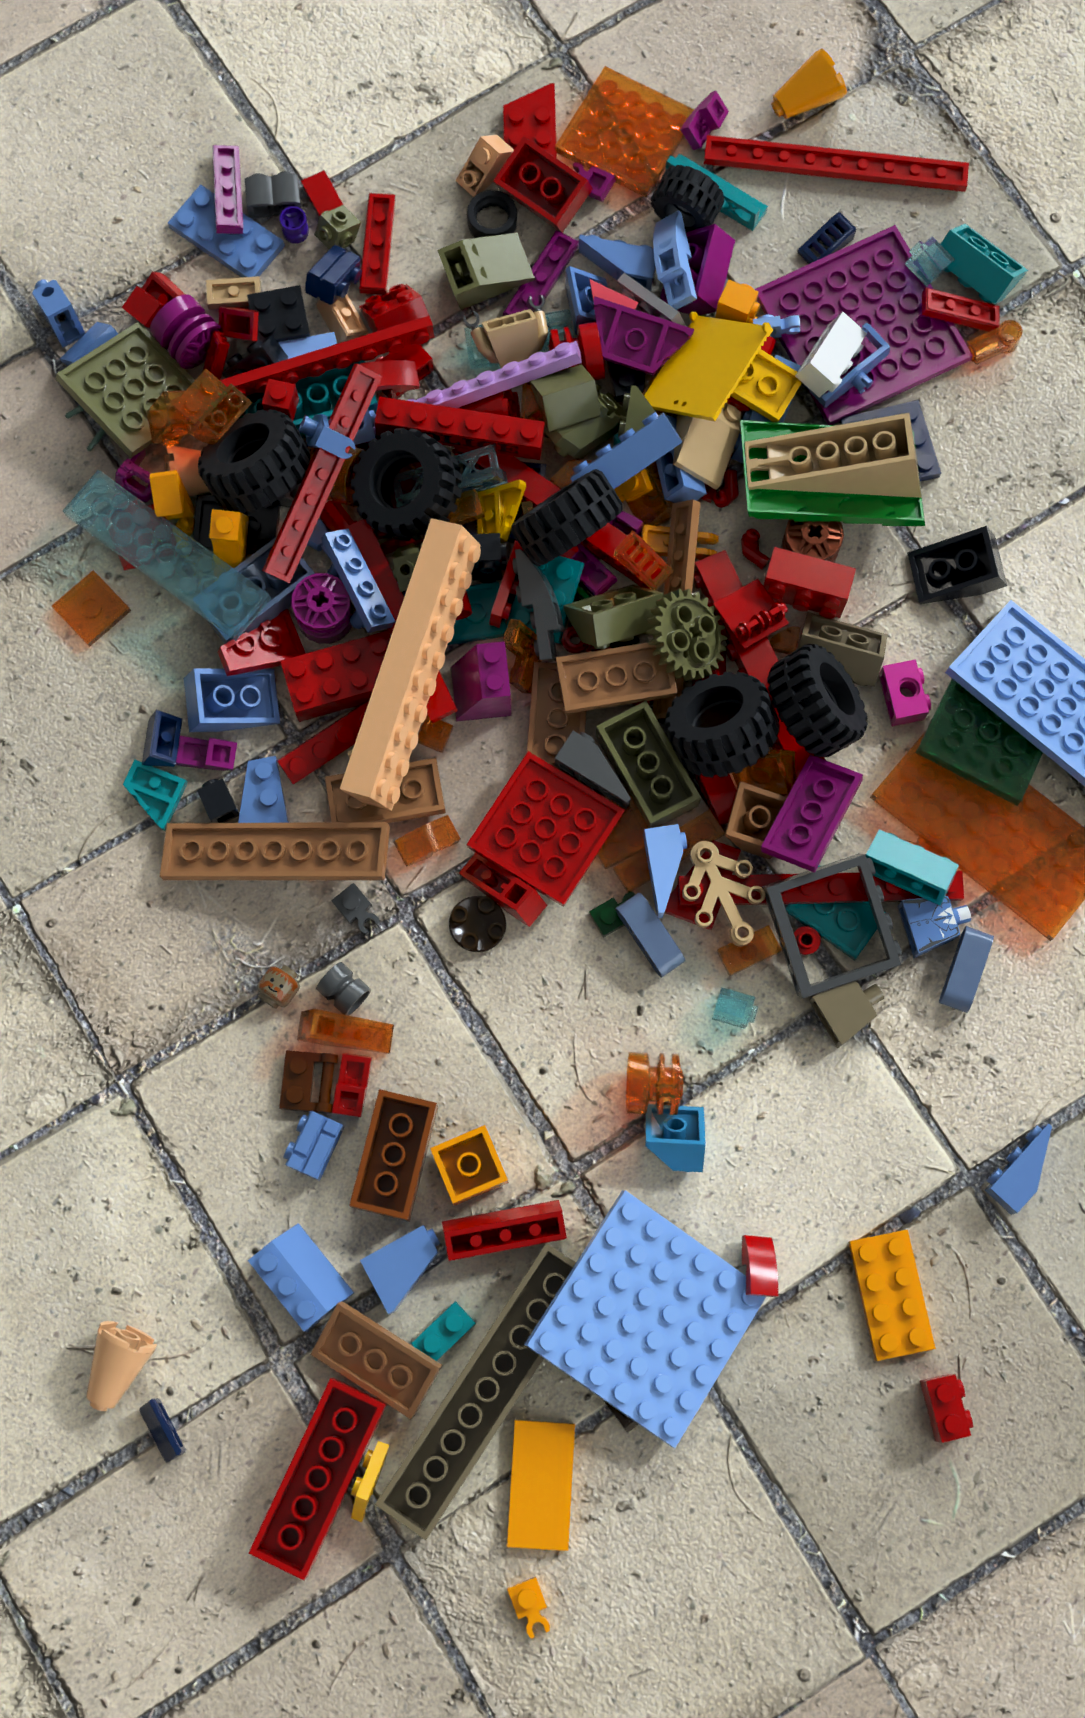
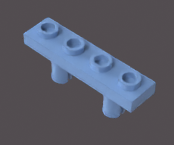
M349 529L324 533L321 541L333 562L327 573L338 577L343 582L356 608V611L350 617L351 625L356 629L366 628L368 633L392 628L396 621Z

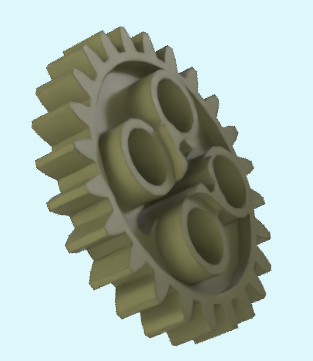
M678 589L663 595L662 599L656 601L657 607L650 610L654 617L647 619L653 625V628L647 630V633L653 635L654 638L648 642L649 645L656 646V650L652 653L653 656L660 655L661 659L658 664L663 665L666 663V672L671 673L675 671V678L683 677L684 681L691 679L696 681L712 675V671L719 668L717 663L724 660L720 653L727 650L721 644L722 641L727 640L726 636L721 635V631L726 627L718 624L721 616L714 615V606H707V597L700 599V592L691 593L690 589L684 591Z

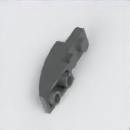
M515 550L516 558H513V570L519 578V586H516V595L518 602H522L523 607L533 608L534 612L530 613V620L537 634V640H534L535 654L537 657L539 656L541 661L546 663L556 661L554 633L565 632L558 601L541 568L532 564L523 550Z

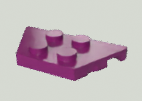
M594 297V311L603 360L653 376L693 336V328Z

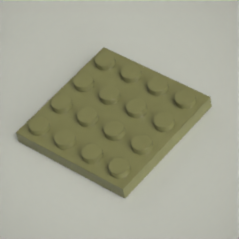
M139 321L58 372L55 379L130 458L206 408L205 397L210 396L184 368L180 367L176 360L169 355V352L153 338Z

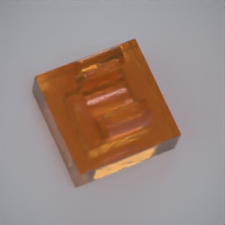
M427 715L418 734V743L443 753L454 729L453 725L442 720L432 723Z

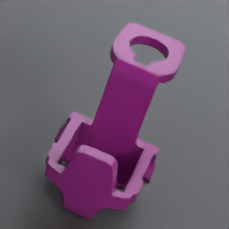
M145 449L131 459L127 458L115 474L116 489L123 494H130L142 502L153 499L149 479L151 473L139 467L146 456ZM135 475L146 482L148 488L134 480L132 476Z

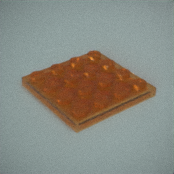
M605 66L555 145V151H557V154L573 162L582 164L587 169L594 166L613 174L616 183L647 198L664 171L666 161L670 156H673L684 138L680 129L694 109Z

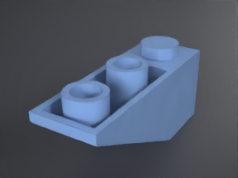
M580 235L579 252L614 279L618 280L625 273L651 291L656 271L652 247L648 245L637 246L627 244L622 240L611 241L601 239L595 235Z
M1049 1123L1041 1128L1036 1125L1026 1135L1025 1138L1028 1142L1022 1149L1017 1146L1007 1156L1006 1160L1009 1162L1003 1170L997 1168L987 1179V1182L990 1184L985 1191L1011 1215L1018 1213L1038 1190L1052 1129Z

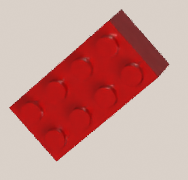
M389 630L280 661L298 722L355 707L370 699L391 638Z

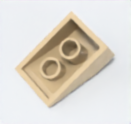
M724 403V407H722V411L716 421L677 414L676 432L682 439V443L674 448L673 465L710 487L718 489L740 433L741 411L733 405Z

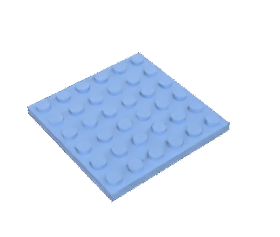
M622 1190L524 1345L660 1440L676 1448L766 1297L746 1295V1275L629 1192Z

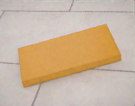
M515 1420L507 1547L568 1551L575 1437L574 1423Z

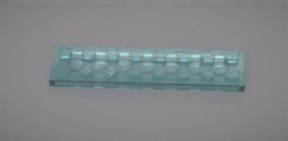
M100 470L95 472L63 510L65 516L235 641H237L271 600L267 592L167 519L157 517L152 508Z

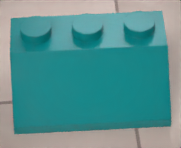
M967 224L950 229L932 256L937 261L936 265L940 269L948 273L951 271L958 277L957 280L960 284L967 288H974L979 292L978 296L990 304H997L1003 301L1028 271V269Z

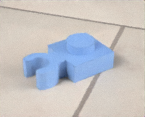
M762 315L758 319H753V324L763 325L764 322L769 323L773 329L770 336L773 338L781 337V334L800 333L799 315L789 316L785 319H780V316Z

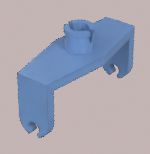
M865 323L862 329L867 333L866 337L878 350L852 369L833 392L828 391L826 394L824 393L821 397H818L804 385L824 408L853 386L860 394L865 392L864 388L868 389L873 383V380L867 374L889 355V344L870 324Z
M317 414L314 415L313 419L305 415L302 419L298 431L306 435L307 446L322 448L343 459L352 456L351 453H346L345 449L351 446L355 450L354 442L349 437L330 429L326 415Z

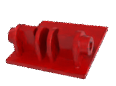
M758 578L713 603V606L743 649L748 648L789 624L785 618V613L788 612L785 603H775Z

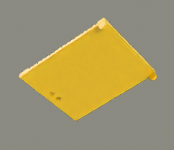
M691 312L689 317L692 322L689 327L694 329L693 336L663 365L644 394V397L654 410L716 421L722 411V407H724V403H727L730 394H733L736 385L741 381L744 372H747L750 363L753 362L755 355L758 354V350H761V346L764 345V341L771 335L773 329L767 322H764L763 325L698 316L696 312Z

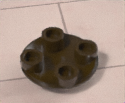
M472 896L463 899L453 908L449 918V930L454 941L463 949L471 952H485L494 948L502 940L506 930V918L501 907L491 897Z

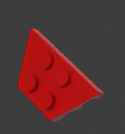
M550 83L503 105L504 141L512 149H515L522 137L525 136L557 158L555 83Z

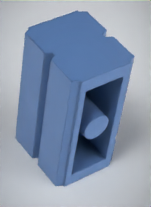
M310 1110L309 1115H303L298 1123L296 1131L300 1132L296 1142H290L285 1151L284 1158L287 1159L285 1165L320 1181L345 1127Z

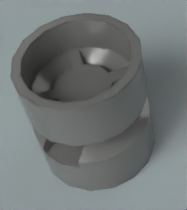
M339 962L324 975L318 983L316 990L327 1000L334 999V1006L347 1017L366 1000L371 992V988L360 978L353 979V972L345 964Z

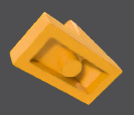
M177 470L150 474L149 479L157 517L166 516L167 520L194 516L195 508Z

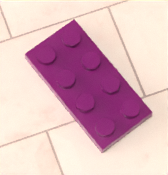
M810 754L761 846V852L815 873L863 781V774Z

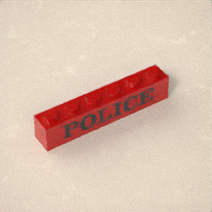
M379 396L375 428L376 434L379 436L388 430L394 433L396 428H405L406 430L412 428L427 434L444 446L540 460L545 422Z

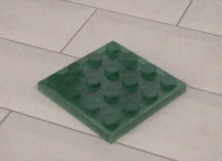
M952 678L915 752L1016 806L1022 801L1043 754L1041 750Z

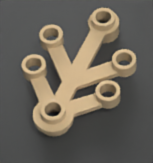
M700 841L693 846L690 852V859L694 864V869L689 883L683 888V898L689 902L698 899L701 894L699 885L706 871L710 885L701 910L695 915L696 925L706 928L712 923V911L718 897L732 926L729 931L730 941L736 946H745L753 939L754 931L750 924L743 922L730 893L747 899L753 905H758L764 900L765 891L760 886L750 888L722 877L717 867L735 872L738 878L745 879L752 873L753 866L747 860L738 862L719 855L718 848L713 843ZM702 850L708 851L710 858L703 859L700 856V852ZM740 865L747 866V874L740 873L738 869ZM687 888H694L697 892L696 896L690 897L686 892ZM758 891L761 898L754 900L751 897V892ZM706 914L709 921L702 923L699 920V915ZM738 929H745L747 937L741 938L737 933Z

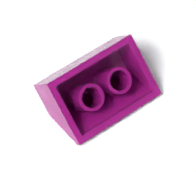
M712 224L686 232L692 257L688 259L697 299L677 309L678 312L685 314L696 312L698 316H702L717 310V304L724 289L735 240L719 226ZM663 284L660 299L668 304Z

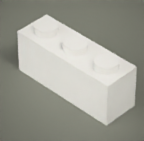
M842 312L827 325L795 377L818 397H821L828 390L833 392L842 382L840 375L845 374L852 366L851 358H854L862 350L863 345L861 342L867 333Z

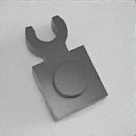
M354 883L331 900L350 924L356 919L358 920L359 929L365 936L369 935L368 930L365 928L367 921H374L378 927L381 925L379 918L375 914L367 912L372 907V904Z

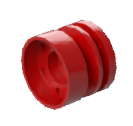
M596 322L578 325L577 338H572L568 327H563L564 340H559L557 329L550 330L549 351L555 349L561 343L577 341L582 363L566 369L582 364L595 380L605 379L603 354Z

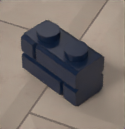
M337 245L332 246L307 273L305 283L306 294L315 298L319 297L321 301L329 305L333 304L339 297L344 298L349 286L352 283L357 284L361 277L362 270L359 269L360 256L350 251L347 253L345 249Z

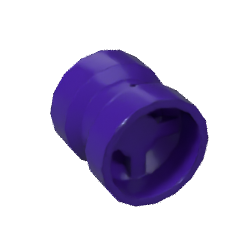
M297 206L287 207L281 212L280 224L284 238L293 244L306 240L309 235V228L305 212Z

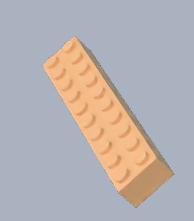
M432 518L430 520L340 786V790L362 803L392 811L394 804L399 800L400 785L403 777L408 773L409 758L412 750L417 746L418 731L421 723L425 721L427 716L426 706L429 697L435 692L436 678L439 669L444 665L445 651L448 642L453 638L454 624L457 616L462 611V600L465 591L471 585V573L474 564L478 562L481 554V545L462 525Z

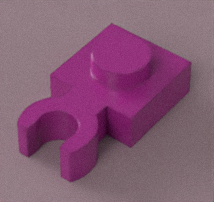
M574 162V171L579 172L580 175L586 178L593 188L589 197L603 202L616 182L615 176L595 166H591L589 171H585L582 164Z

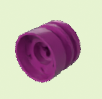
M189 294L180 295L166 303L158 311L150 327V333L163 348L168 350L169 355L184 369H192L202 364L206 360L212 334L214 331L223 332V328L210 315L205 314V309Z
M315 573L305 577L296 585L292 594V609L300 631L306 638L318 644H332L341 640L350 632L352 627L350 617L354 614V609L350 596L343 582L338 577L328 573ZM322 601H326L321 607H317V605H321Z

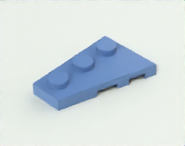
M276 756L248 761L238 823H289Z

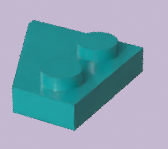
M134 760L123 785L159 828L166 832L167 823H170L188 782L183 778L153 766L142 765V762Z

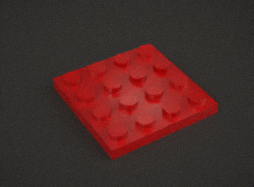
M528 751L466 845L467 848L501 869L508 871L564 907L622 818L625 810Z

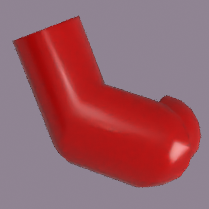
M735 470L725 471V486L719 492L715 491L712 500L719 508L729 506L739 495L738 477Z
M748 529L741 538L742 554L763 570L770 561V558L759 551V532L756 529Z

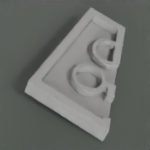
M623 273L617 280L622 289L621 294L637 301L638 307L642 312L686 326L677 310L630 276Z

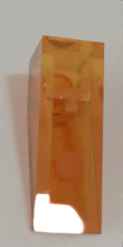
M311 1009L301 1011L297 1040L325 1046L389 1054L394 1025Z

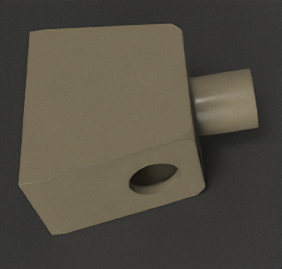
M852 981L816 994L809 1002L836 1047L840 1048L877 1016L872 1006L883 1000L884 995L877 984L863 991L857 981Z

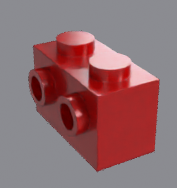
M945 1374L920 1380L935 1441L943 1443L971 1436L970 1428H973V1420L970 1411L964 1409L962 1398L965 1397V1389L961 1379H957L956 1374Z

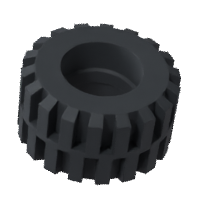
M676 165L670 166L664 172L651 196V206L661 220L679 210L682 214L685 231L689 232L712 225L723 206L725 198L723 197V191L711 177L692 167Z

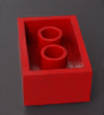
M525 136L522 137L493 180L500 191L508 194L513 200L562 233L593 190L586 178Z
M774 547L763 586L775 603L783 602L792 605L798 611L806 612L810 610L818 612L822 617L828 619L841 618L849 598L856 568Z

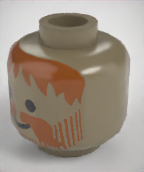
M283 965L281 969L271 966L257 985V989L260 992L258 997L275 1009L278 1006H288L300 989V984L295 979L298 974L286 965Z

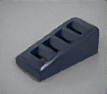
M838 212L797 250V253L808 264L841 250L855 237L856 228L841 212ZM829 233L836 239L835 242L828 236ZM820 240L828 247L827 250L819 243ZM813 247L821 256L817 257L810 248Z

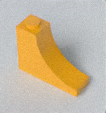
M212 509L209 538L212 541L214 554V583L245 561L249 516L241 512Z

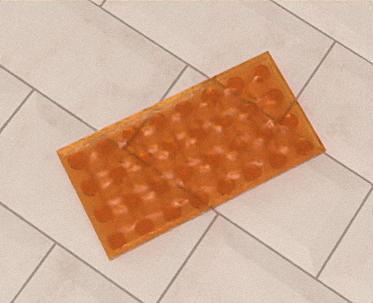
M941 714L870 796L872 800L941 855L959 864L958 868L1049 941L1055 938L1085 900V827Z

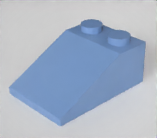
M194 668L183 678L189 732H221L277 725L280 723L274 669H263L227 676L224 669Z

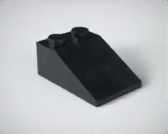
M987 526L908 552L920 604L982 595L1007 586L996 537Z

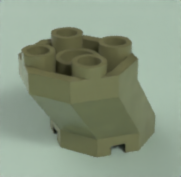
M597 383L595 385L601 413L600 417L548 433L545 425L544 436L554 442V449L565 458L570 455L575 459H584L592 449L619 432L621 420L626 421L627 410H622V404L616 402L615 397L611 393L607 392L606 395L600 393L599 391L602 387Z

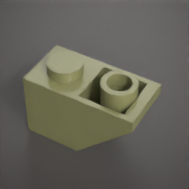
M631 385L630 393L624 394L622 410L628 411L626 421H620L618 437L631 428L637 431L643 427L642 420L655 412L637 386Z

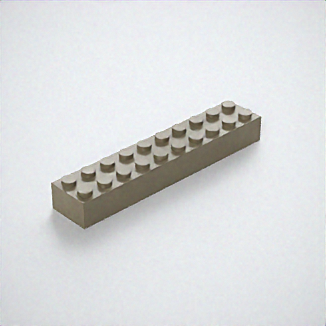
M548 1243L545 1244L375 1504L424 1540H427L544 1359L524 1344L576 1264V1262Z

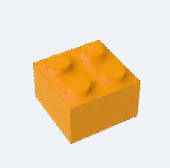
M485 1125L430 1148L454 1206L509 1183Z

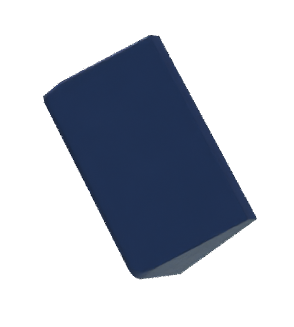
M159 710L153 713L148 721L142 765L174 767L176 765L182 718Z
M154 1398L140 1407V1413L164 1461L170 1462L184 1454L186 1449L161 1400Z

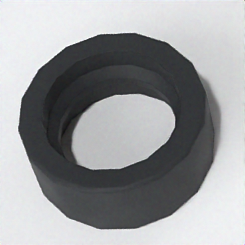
M487 190L480 192L472 198L467 210V223L471 235L474 238L515 232L517 229V208L508 194L499 190ZM487 207H499L507 213L508 221L495 229L486 228L478 223L477 214Z

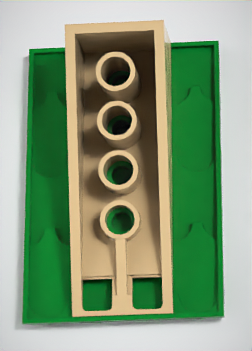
M910 413L837 426L740 420L749 517L756 519H794V522L925 526Z

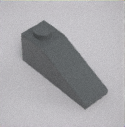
M572 731L556 755L554 766L627 810L631 798L598 745L595 744V740L584 732L578 734Z

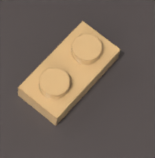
M260 276L206 280L208 309L249 307L247 295L261 292Z

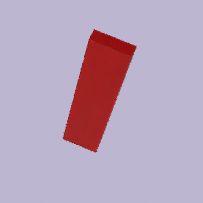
M369 193L361 267L362 274L359 287L360 293L384 295L387 293L396 203L394 194Z

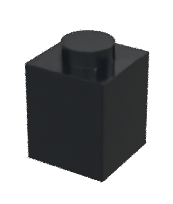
M224 779L209 780L202 785V788L197 790L212 823H225L239 816L240 813Z

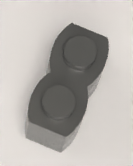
M287 171L273 176L256 173L245 178L246 204L249 217L265 218L273 215L280 216L281 212L287 207L297 206L301 208L298 174Z

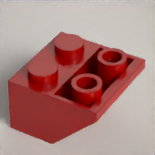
M407 284L395 285L389 289L388 293L382 296L375 295L365 300V304L359 306L373 333L429 316L422 296Z

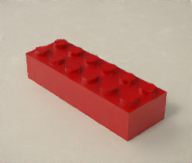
M330 1378L248 1554L303 1581L309 1576L388 1404L338 1379Z

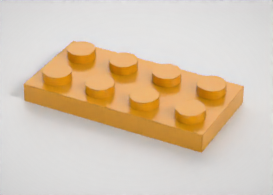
M908 1229L849 1241L875 1361L936 1349Z

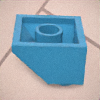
M646 1104L645 1146L673 1171L703 1172L706 1146L704 1107Z

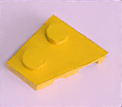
M378 1441L374 1451L370 1449L367 1451L362 1465L363 1468H366V1472L363 1478L357 1477L351 1495L355 1496L351 1518L362 1522L364 1519L367 1504L374 1492L387 1457L388 1444Z

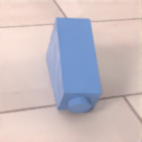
M422 1225L360 1260L388 1314H392L398 1309L439 1252L436 1246L441 1243L433 1228L427 1231L426 1227Z

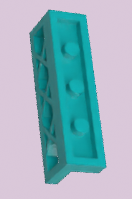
M680 153L676 158L670 156L666 161V169L676 165L689 166L711 177L719 185L725 198L719 212L751 231L756 228L766 214L767 205Z

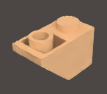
M498 135L481 136L458 175L456 182L475 197L493 183V180L514 149Z

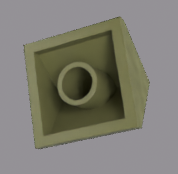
M582 364L530 381L548 433L601 416L595 379Z

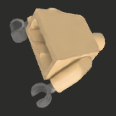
M529 296L526 301L528 310L481 322L482 327L478 325L480 319L477 312L473 311L477 319L474 324H469L464 315V325L472 329L470 334L478 351L490 363L498 364L500 368H503L509 362L523 361L543 349L548 336L545 312L541 310L545 303L544 296H538L539 306H535L532 303V297Z

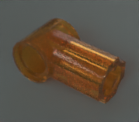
M1006 320L1001 323L999 328L968 341L966 345L973 355L971 361L977 365L1001 353H1012L1017 348L1023 330L1021 325L1014 320ZM1003 334H1009L1014 339L1007 340L1003 337Z

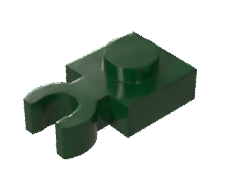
M634 892L625 894L622 902L617 904L613 897L589 911L590 917L603 938L625 926L615 908L635 895Z

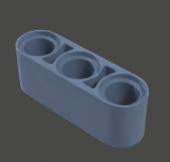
M640 892L615 908L619 918L661 978L686 961L682 952Z
M965 926L944 983L939 1003L968 1013L993 943V935Z

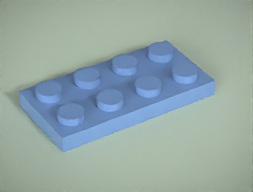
M201 184L168 222L171 230L241 278L260 276L285 247L282 239L244 213L243 234L216 233L214 193Z

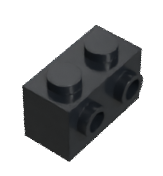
M273 335L262 342L260 339H257V341H254L246 348L247 352L242 355L238 352L226 361L228 367L223 371L222 375L225 378L287 360L288 356Z
M500 533L471 534L481 545L480 558L474 564L471 573L472 581L480 580L482 583L496 582V580H502V570H506L507 551L506 543H501Z

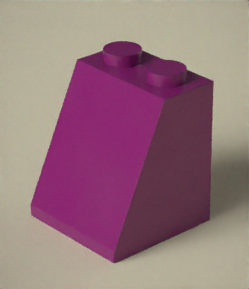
M505 641L476 644L451 666L454 703L458 709L455 712L456 722L512 716Z

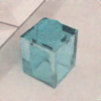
M932 236L925 243L920 240L909 251L912 256L905 265L927 287L955 259Z
M721 987L712 1020L745 1029L748 1022L754 1023L758 1006L753 1005L755 997Z

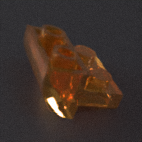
M205 369L172 405L170 410L191 428L188 432L190 435L204 443L215 444L252 402L234 385L230 384L226 387L210 371Z

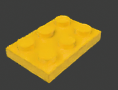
M758 350L755 359L750 363L747 372H744V376L741 377V381L736 385V389L733 390V394H730V396L770 421L779 422L802 382L795 377L797 371L763 350Z

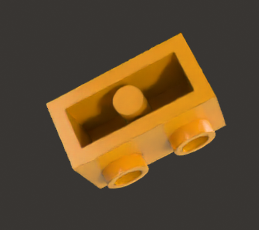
M728 280L719 298L715 318L753 324V319L758 318L756 315L760 308V304L757 303L759 292L750 285Z

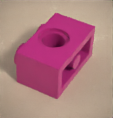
M916 659L882 666L879 672V679L891 726L925 720L929 710H931V700L928 694H924L922 686L924 684V673L921 667H917ZM900 689H909L912 692L913 696H903L900 692Z

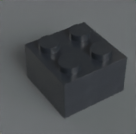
M300 285L247 295L250 310L259 312L258 339L261 342L273 335L277 342L310 336Z

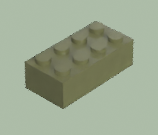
M647 701L596 726L595 736L647 829L659 827L699 806L701 796L679 761Z

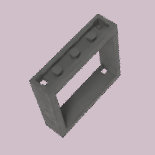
M858 853L820 866L815 873L806 871L762 886L796 994L801 998H806L901 965L899 957L902 956V951L898 941H893L890 931L893 929V923L888 912L884 913L881 904L884 901V895L880 886L875 885L872 876L875 874V868L871 858H866L865 854ZM858 867L887 958L810 984L780 892Z

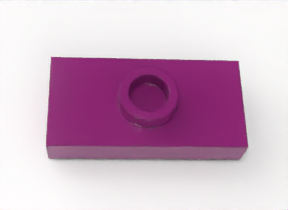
M581 543L578 544L579 550L571 559L584 563L579 582L593 596L605 593L617 582L616 576Z

